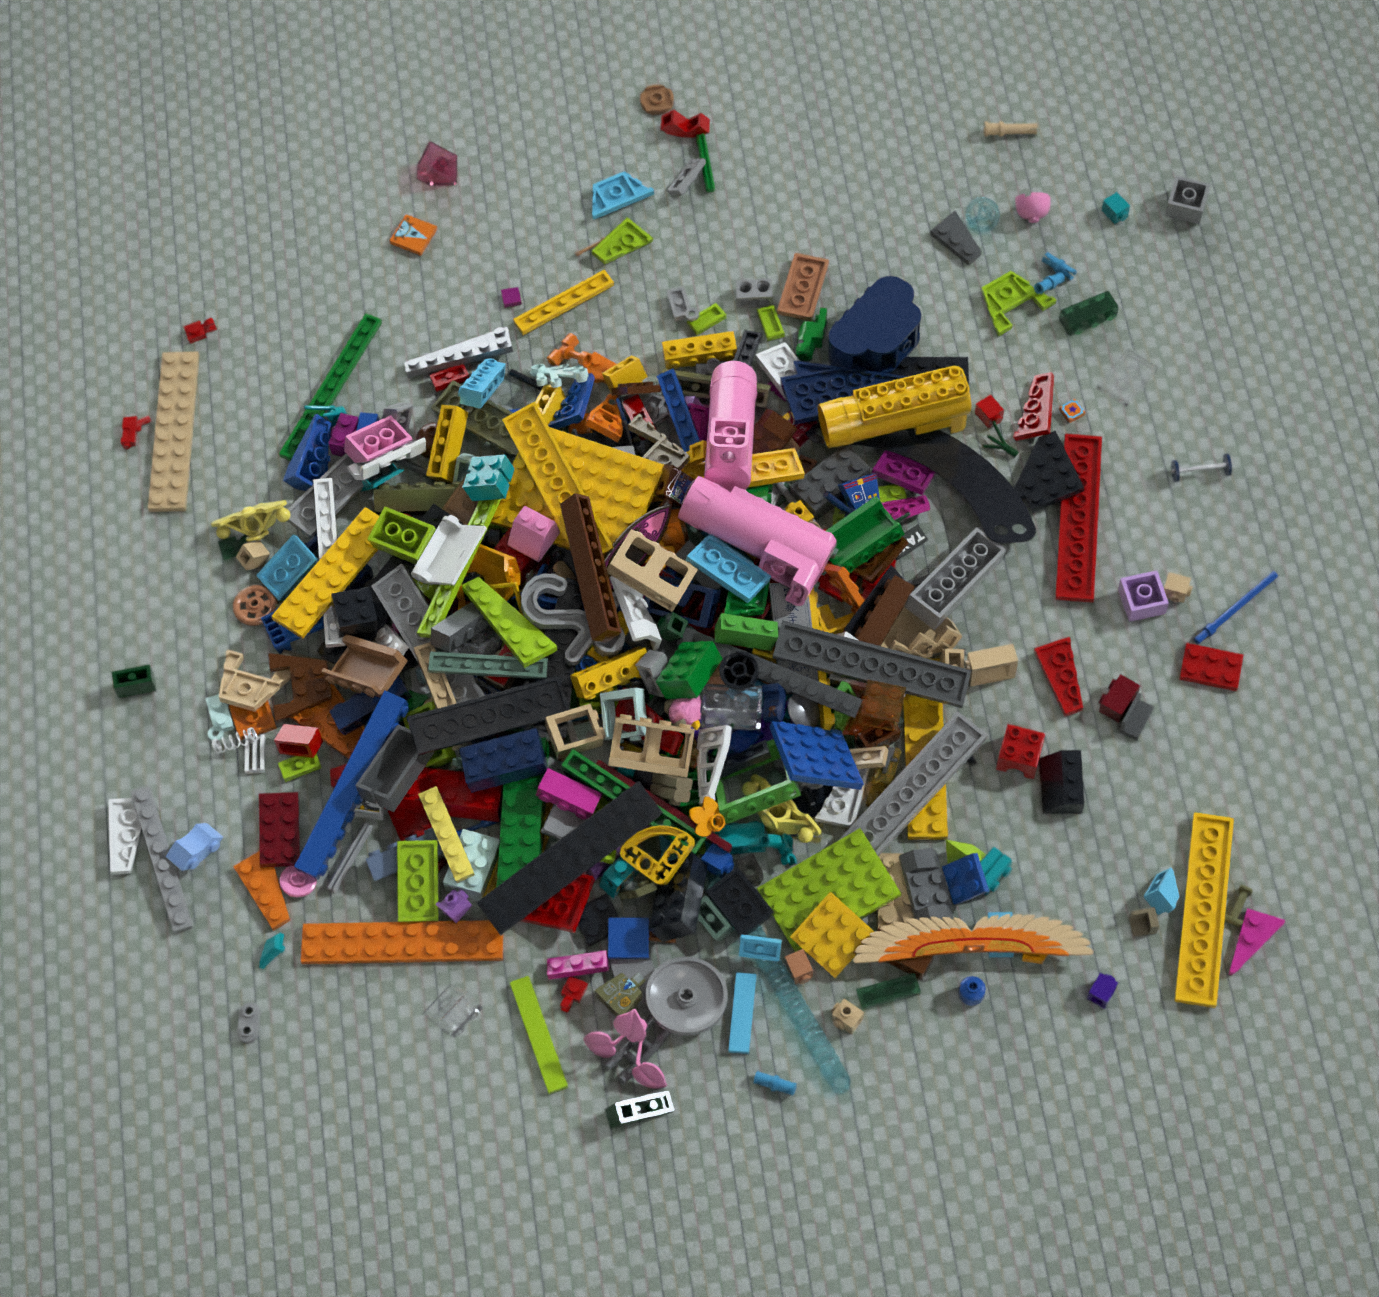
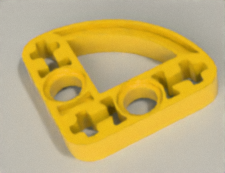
M653 826L639 831L627 840L621 847L620 855L626 862L653 882L665 885L670 882L695 845V841L691 835L681 829L671 826ZM670 835L676 837L659 862L637 847L644 840L654 836ZM682 839H687V842L689 844L688 846H682V842L680 841ZM675 847L683 851V854L674 850ZM627 849L632 850L634 854L639 856L637 860L632 856H628ZM673 853L677 854L678 861L675 864H669L668 857ZM643 859H649L651 862L650 867L646 870L641 868ZM663 864L672 868L671 871L663 867ZM658 872H664L665 878L659 879Z

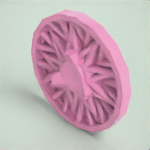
M294 866L285 868L279 878L280 887L283 892L296 898L310 894L317 884L316 878L297 870Z

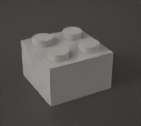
M1176 176L1165 216L1200 224L1211 184Z

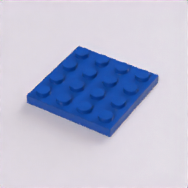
M771 722L769 728L791 781L861 790L864 783L842 731L836 729L824 730L821 727H811L802 724Z

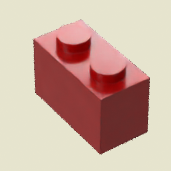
M283 724L274 742L279 754L314 758L323 740L318 728Z

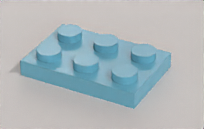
M292 535L256 576L278 601L283 602L319 560L296 535Z

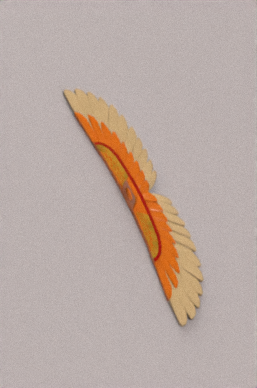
M1006 914L999 919V915L991 916L988 919V916H985L976 923L972 931L966 923L956 917L953 920L948 917H942V920L937 917H931V920L922 917L919 920L907 919V923L893 922V926L880 927L881 931L870 933L871 938L862 940L861 943L864 945L857 947L855 953L859 955L853 959V962L856 964L882 963L955 953L1003 952L1081 956L1093 955L1094 952L1091 948L1087 947L1091 943L1088 939L1082 938L1083 934L1081 932L1073 931V926L1061 925V920H1049V917L1034 919L1035 915H1024L1022 917V914H1016L1010 917V914Z

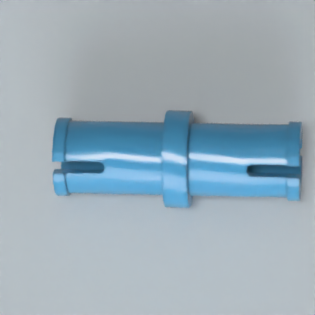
M1049 252L1045 254L1047 258H1042V262L1053 268L1054 272H1061L1069 280L1074 278L1070 273L1076 276L1077 270L1065 264L1064 260H1059Z
M1061 272L1047 276L1043 281L1034 285V290L1037 294L1053 290L1056 285L1064 282L1065 277Z
M760 1071L756 1072L753 1082L754 1084L771 1088L773 1092L777 1090L794 1096L797 1088V1083L781 1079L778 1075L771 1076Z

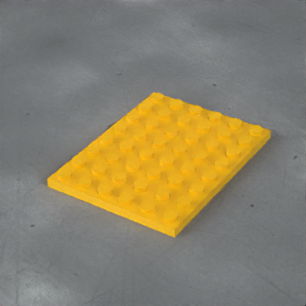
M549 427L585 495L590 498L591 506L613 544L628 526L647 512L655 495L664 464ZM518 451L512 463L515 469L511 482H509L506 498L501 499L490 523L507 529L512 528L514 519L524 506L556 522ZM557 524L560 534L552 544L570 550Z

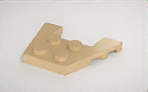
M227 650L219 692V700L222 703L255 712L291 679L290 669L275 671L271 679L240 671L238 668L244 659L243 654Z

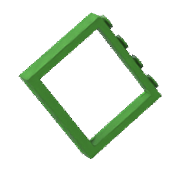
M774 739L767 741L772 758L719 779L716 789L719 811L724 816L727 824L801 796L798 781H791L785 769L786 781L730 803L726 801L723 780L781 758Z

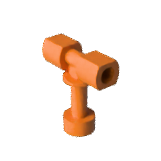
M569 333L561 341L562 346L559 350L554 349L547 357L549 364L553 367L559 366L564 359L574 358L578 360L579 365L589 367L593 361L591 353L574 351L579 341L577 336Z

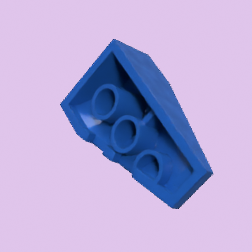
M318 414L314 415L287 467L283 479L284 482L297 490L307 491L314 484V479H320L328 471L331 422Z

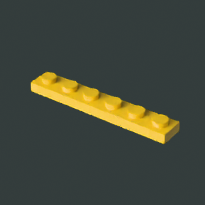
M602 270L513 319V322L521 334L525 335L613 287L614 281L605 270Z

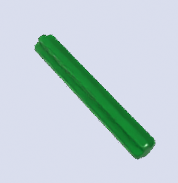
M703 133L697 134L696 141L699 157L706 160V164L702 168L705 189L707 193L714 192L715 184L706 136Z

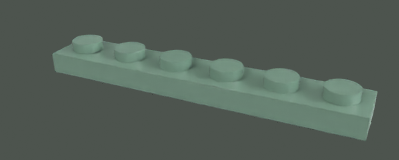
M430 651L428 671L429 673L547 679L548 658H543L524 668L515 656Z

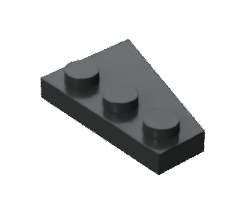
M953 211L931 230V236L967 265H970L981 256L982 251L956 211Z

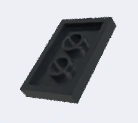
M738 867L706 890L708 896L740 936L741 934H750L775 915L772 908Z

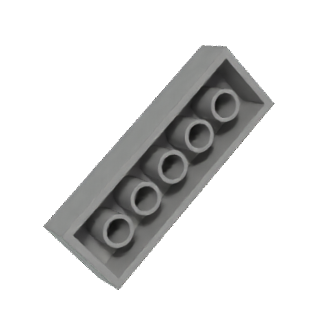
M976 527L909 595L905 608L935 630L1001 562L1006 549L990 540L984 532Z

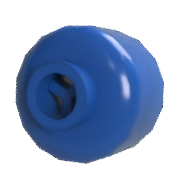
M975 976L966 977L960 983L959 998L966 1005H978L985 997L986 987L980 978Z

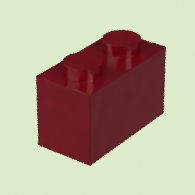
M1120 674L1117 680L1113 679L1108 687L1110 689L1107 694L1103 693L1098 702L1100 704L1099 712L1119 723L1133 703L1141 685Z

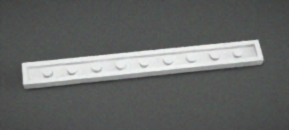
M332 478L313 480L319 560L337 540ZM330 606L323 615L326 648L346 646L342 641L343 637L339 638L332 606Z

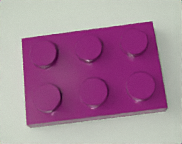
M884 451L872 469V474L876 473L877 477L920 495L924 494L936 475L934 471L924 465L889 451Z

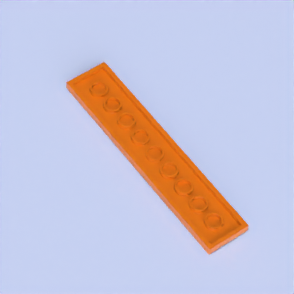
M489 920L458 921L457 923L454 921L303 924L301 963L503 961L504 934L500 935Z

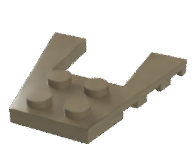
M638 414L628 424V430L655 443L643 458L664 465H674L680 470L690 461V456L675 443L672 444L668 441L666 435L656 431L654 425L642 419L641 414Z

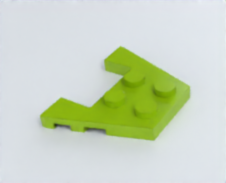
M1012 271L986 284L981 289L998 336L1008 332L1013 326L1005 317V313L1030 299H1033L1039 308L1044 311L1055 305L1056 299L1053 296H1047L1044 292L1037 294L1034 287L1029 284V281Z

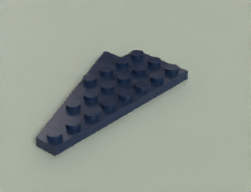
M793 361L796 375L780 377V384L794 424H801L819 420L818 404L840 397L853 396V390L909 376Z

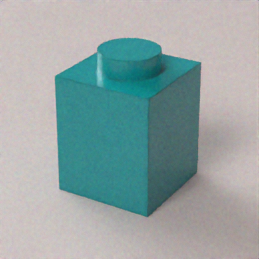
M1115 192L1103 200L1101 211L1115 225L1128 218L1130 205L1118 192Z

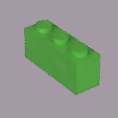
M721 613L715 625L716 643L772 651L778 639V622Z

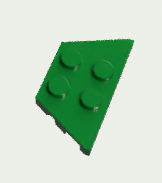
M770 581L749 603H746L728 590L724 614L743 617L764 614Z

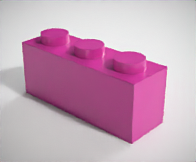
M549 768L536 792V796L540 800L547 803L551 802L557 805L559 809L570 811L583 820L589 819L593 815L602 793Z

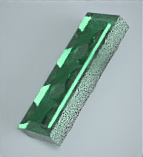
M913 973L856 989V994L861 1009L865 1010L921 995V990L916 975Z

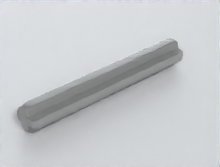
M364 822L359 828L326 886L330 892L336 893L372 831L370 824Z

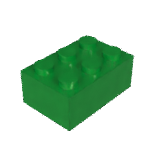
M713 641L682 642L655 682L665 699L697 698L723 658Z

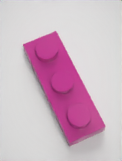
M607 950L547 959V976L549 980L608 971Z

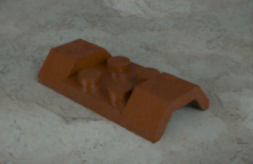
M766 409L759 421L754 425L752 454L783 450L798 429L776 412Z

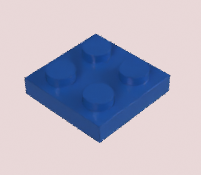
M972 853L942 866L954 905L989 892L978 853Z

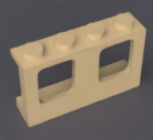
M631 529L608 566L607 573L673 612L698 569L690 562L677 557L675 553L662 548L657 542L647 539L642 533ZM631 544L651 556L646 566L641 567L626 558L625 554ZM664 565L685 576L678 587L672 586L659 577V573Z
M620 714V718H615L609 766L688 777L695 729H691V725L679 723V727L671 726L672 722L660 720L659 724L652 723V719L640 717V720H632L631 715ZM624 723L646 727L642 752L638 753L620 749ZM663 730L684 732L686 734L683 756L680 759L660 756L659 748Z

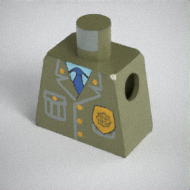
M638 972L631 979L624 973H620L595 990L596 998L617 1017L637 1007L643 998L639 987L646 981Z

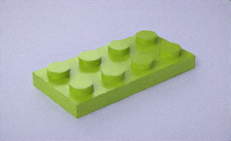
M438 840L397 841L398 922L438 921V907L435 905L438 902Z

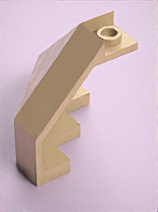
M904 607L881 646L929 658L933 657V654L943 652L944 649H953L962 638V635L954 622L948 617L934 630Z

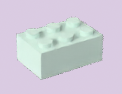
M463 829L459 839L475 875L456 883L452 871L448 867L443 884L447 892H451L453 889L458 892L461 889L469 898L480 900L484 896L499 856L500 839Z

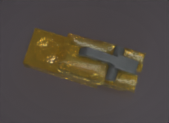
M884 745L888 749L886 766L877 767L866 801L867 807L895 779L902 752L899 748Z

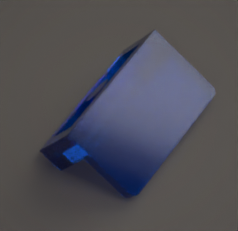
M746 724L731 734L727 755L734 752H742L762 739L764 733Z

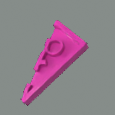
M1247 908L1229 975L1238 972L1284 925L1285 920Z

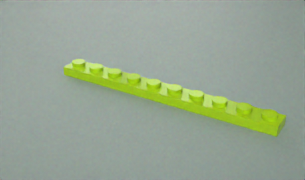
M501 499L480 500L468 525L485 526L488 529ZM486 531L455 585L438 586L417 631L420 637L431 638V628L446 618Z

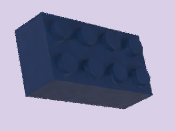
M537 728L459 748L466 784L471 793L542 775L547 771L542 739Z

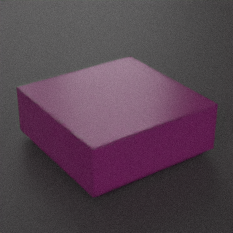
M519 287L501 290L504 308L522 305Z

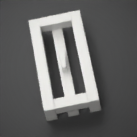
M264 734L257 736V741L253 742L252 769H250V743L247 741L245 745L246 774L265 773L266 737ZM260 741V768H257V742Z

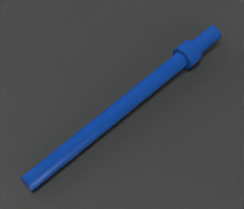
M1275 571L1270 573L1214 622L1208 623L1203 628V631L1193 639L1194 642L1200 644L1204 639L1216 633L1217 628L1278 577V574Z

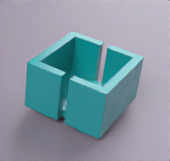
M505 454L472 457L468 468L469 473L466 474L462 488L472 501L505 499L509 489L508 482H511L515 468Z

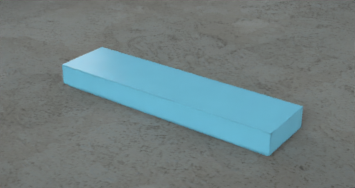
M736 972L729 1053L749 1054L756 974Z

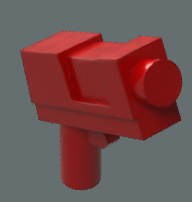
M149 415L138 419L137 416L123 418V434L120 442L124 449L136 446L137 432H141V426L152 422Z

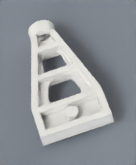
M728 725L699 730L697 770L700 806L703 805L705 796L716 800L715 792L731 740L732 727ZM718 748L715 761L707 763V751ZM713 769L710 782H706V771Z

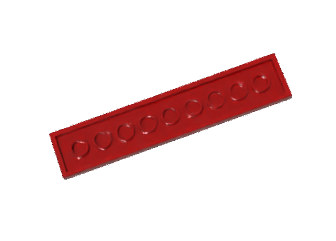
M1065 433L1064 448L1085 491L1061 501L1055 600L1093 603L1102 436Z

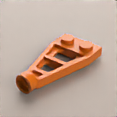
M610 393L600 405L590 412L585 425L618 443L623 432L621 415L616 402V398H619V396H612V393ZM612 399L616 403L614 405H611L609 403V400Z

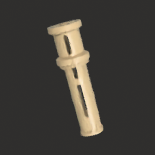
M985 121L984 137H988V135H999V137H1002L1004 134H1037V123L1004 124L1002 121H999V123H988V121Z

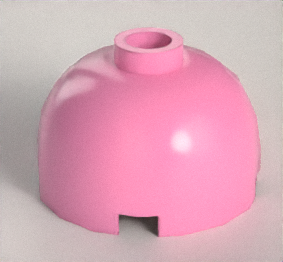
M1033 192L1031 196L1025 197V194L1018 195L1015 198L1017 213L1021 218L1028 220L1029 223L1039 222V219L1044 218L1049 213L1051 206L1050 196L1042 192Z

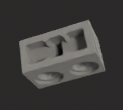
M772 279L736 280L737 308H756L773 305Z

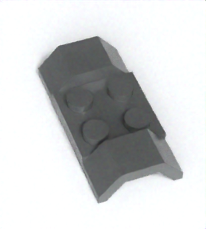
M933 848L915 849L899 855L914 919L919 920V918L924 917L931 920V917H937L942 920V917H948L953 920L952 903L944 872L940 867L937 851Z

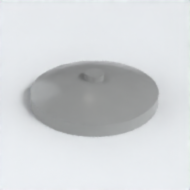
M678 957L664 962L652 973L646 986V1006L652 1019L664 1030L677 1035L691 1036L708 1031L720 1021L727 1006L728 992L722 975L710 963L694 957Z

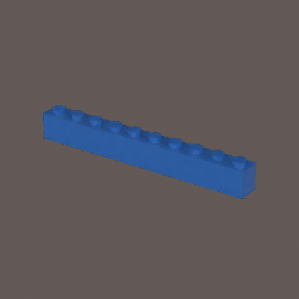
M384 690L294 866L297 870L318 880L321 876L325 875L329 859H332L336 854L338 841H342L346 834L345 828L348 822H352L356 806L360 805L363 801L355 785L396 726L400 725L401 718L406 716L409 707L405 699Z

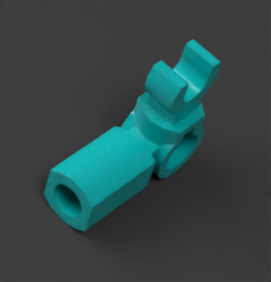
M764 833L759 837L761 847L778 850L779 854H781L783 866L787 864L793 866L797 863V859L792 853L793 839L789 834L776 835Z

